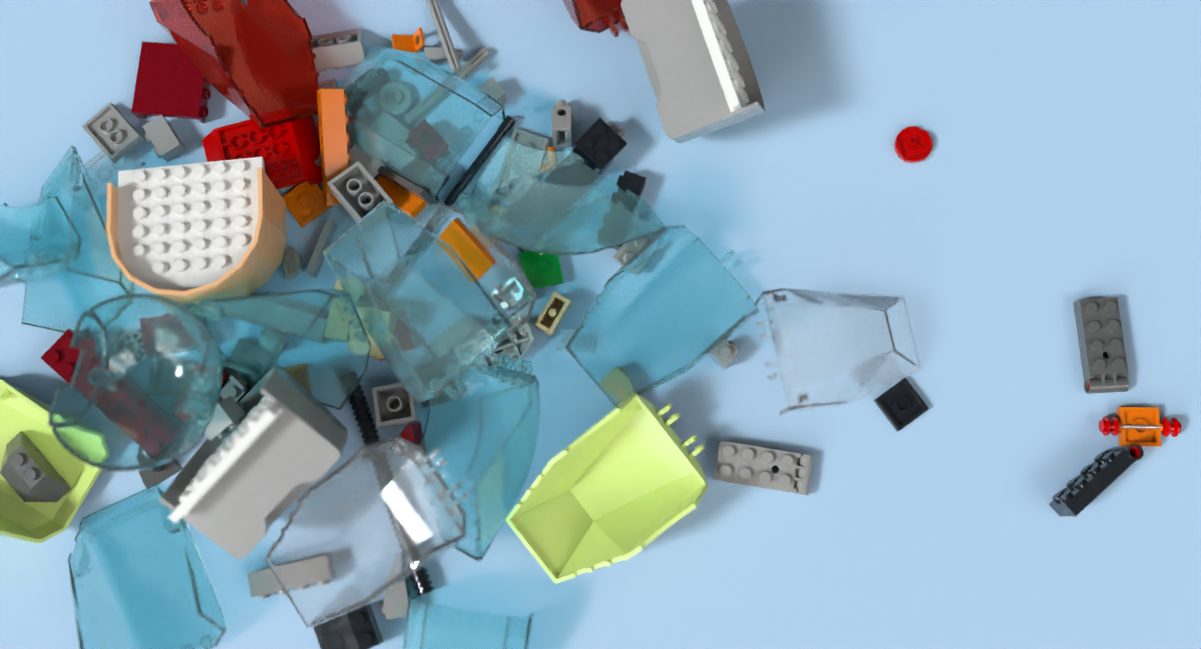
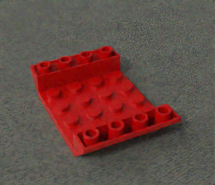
M286 109L215 128L202 140L207 162L263 157L264 171L276 189L307 181L311 186L322 183L320 142L311 111Z

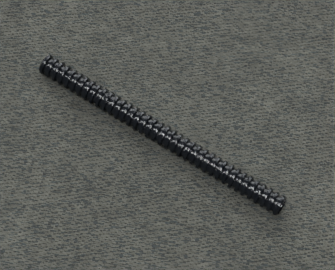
M351 373L343 376L341 382H344L345 393H348L347 399H350L349 404H352L351 410H354L353 416H356L355 421H358L357 427H360L359 433H362L361 438H364L363 444H366L365 450H368L367 455H370L369 461H372L371 467H374L375 478L379 480L377 484H380L381 495L385 497L383 499L387 503L385 506L389 508L387 512L391 514L389 517L393 520L391 522L392 525H395L393 529L397 531L398 542H401L402 554H405L406 557L404 559L408 562L406 565L410 567L408 571H411L412 574L410 576L414 579L412 582L416 584L414 588L418 590L417 595L421 596L433 591L434 586L431 587L430 575L426 573L428 569H425L424 566L426 564L422 562L424 558L420 556L419 545H416L415 533L412 534L411 522L407 520L409 516H406L405 505L401 503L403 500L399 497L401 494L397 492L399 490L395 486L397 483L393 481L395 477L391 475L390 464H387L388 458H385L386 453H383L384 447H381L382 441H379L380 436H377L378 430H375L376 424H373L372 413H369L370 408L367 407L368 402L365 401L366 397L363 396L362 385H359L358 374Z

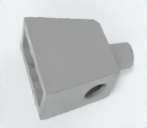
M558 100L557 105L552 106L553 147H572L571 106L568 105L566 100Z

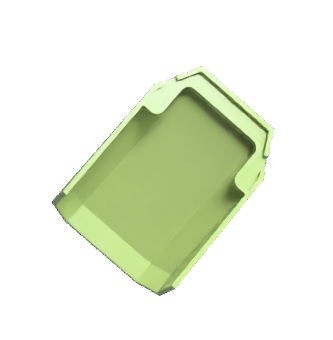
M0 379V470L6 445L20 431H23L71 487L58 502H24L0 474V535L40 544L65 531L73 520V517L108 460L104 437L88 426Z

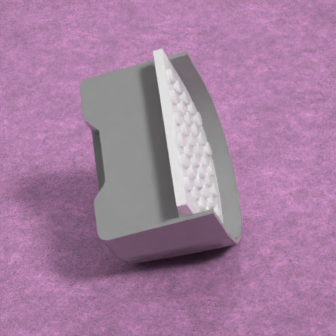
M727 0L621 1V8L629 31L636 39L656 96V108L667 137L677 143H684L766 112L749 55Z
M278 364L239 402L246 407V415L239 420L241 423L232 430L229 428V433L221 439L216 437L210 441L207 438L159 499L160 502L173 511L169 516L173 522L176 523L180 518H183L237 559L246 557L266 536L270 526L312 482H317L338 461L347 441V428Z

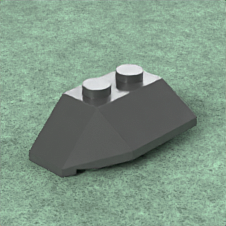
M20 431L6 445L0 474L24 502H58L71 489L23 431Z

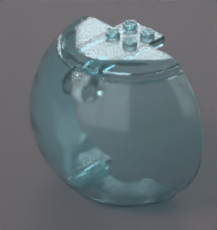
M152 294L121 295L102 301L91 307L89 311L85 310L77 322L70 347L80 350V354L69 389L56 388L49 411L48 424L53 427L52 431L57 440L69 453L82 462L110 471H139L154 468L170 462L191 450L200 441L213 418L222 384L221 352L217 342L206 326L192 312L177 302Z

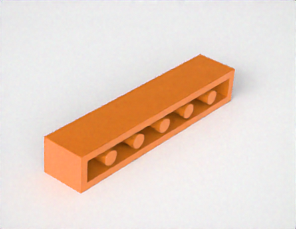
M344 89L317 90L323 205H341L332 195L327 182L348 168V163H350V152L347 151L349 133L346 132L348 113H345L347 94H344Z

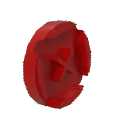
M907 127L896 136L894 142L895 152L905 162L919 163L925 160L932 150V138L927 131L919 129L920 127Z

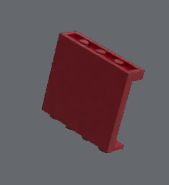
M142 41L131 112L139 119H146V115L160 116L162 114L164 117L198 119L201 123L205 124V117H208L207 104L211 98L210 83L213 82L212 69L216 63V56L208 46Z

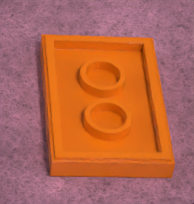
M458 217L436 239V242L473 284L478 282L496 263L495 259Z

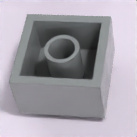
M407 381L372 388L377 427L386 428L420 422L413 382Z

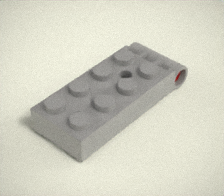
M720 440L718 441L713 480L809 495L814 456ZM773 466L778 468L777 473L772 472Z

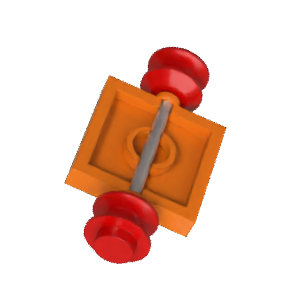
M1117 407V418L1112 417L1109 420L1108 417L1104 416L1098 425L1099 431L1104 436H1107L1109 432L1112 436L1118 434L1119 446L1138 444L1141 447H1161V434L1164 437H1168L1169 434L1172 437H1177L1182 429L1181 423L1177 418H1172L1169 421L1168 418L1164 417L1160 422L1159 408Z

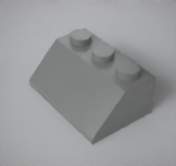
M363 28L309 36L305 52L310 70L323 72L328 68L342 69L347 65L360 66L366 63L367 53Z

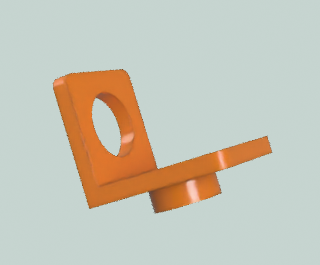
M418 28L413 35L393 34L391 36L393 51L396 53L417 54L424 46L422 28Z

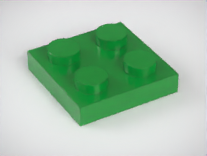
M556 246L519 253L525 286L528 291L564 284Z

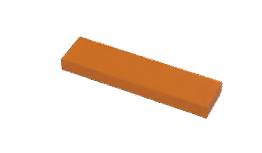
M380 175L375 180L392 199L395 207L412 218H415L427 206L424 200Z

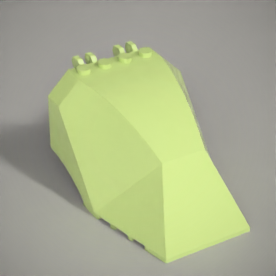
M634 392L552 458L505 519L555 584L574 578L579 574L589 573L594 569L603 566L607 567L612 563L629 559L699 504L708 489V485L701 465L694 456L705 447L701 444L691 452L688 450L687 446L692 444L697 437L692 435L682 442L670 427V424L680 417L679 414H673L668 420H665L662 416L671 409L672 405L670 403L658 411L652 402Z

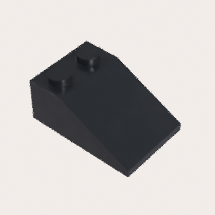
M371 604L313 627L321 649H369L384 642Z

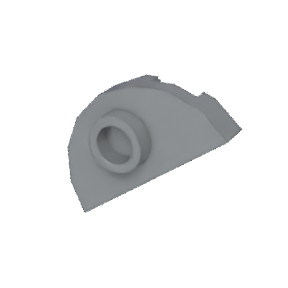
M285 246L282 265L286 280L291 281L299 274L302 268V257L294 248Z

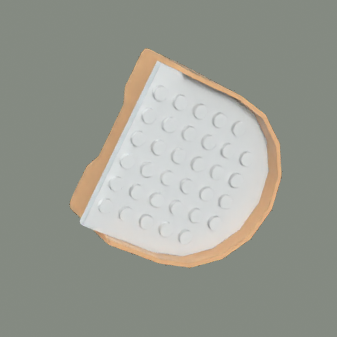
M263 157L118 171V189L112 183H107L106 231L111 256L130 281L174 304L217 306L239 300L266 284L282 263L287 241L286 202L265 173Z

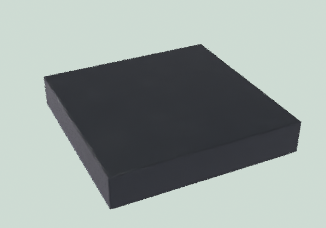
M903 378L873 400L897 432L929 409L906 378Z

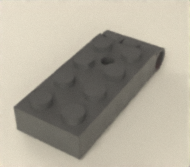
M1118 297L1079 299L1073 302L1085 392L1087 394L1127 392L1129 389V381L1127 379L1129 374Z

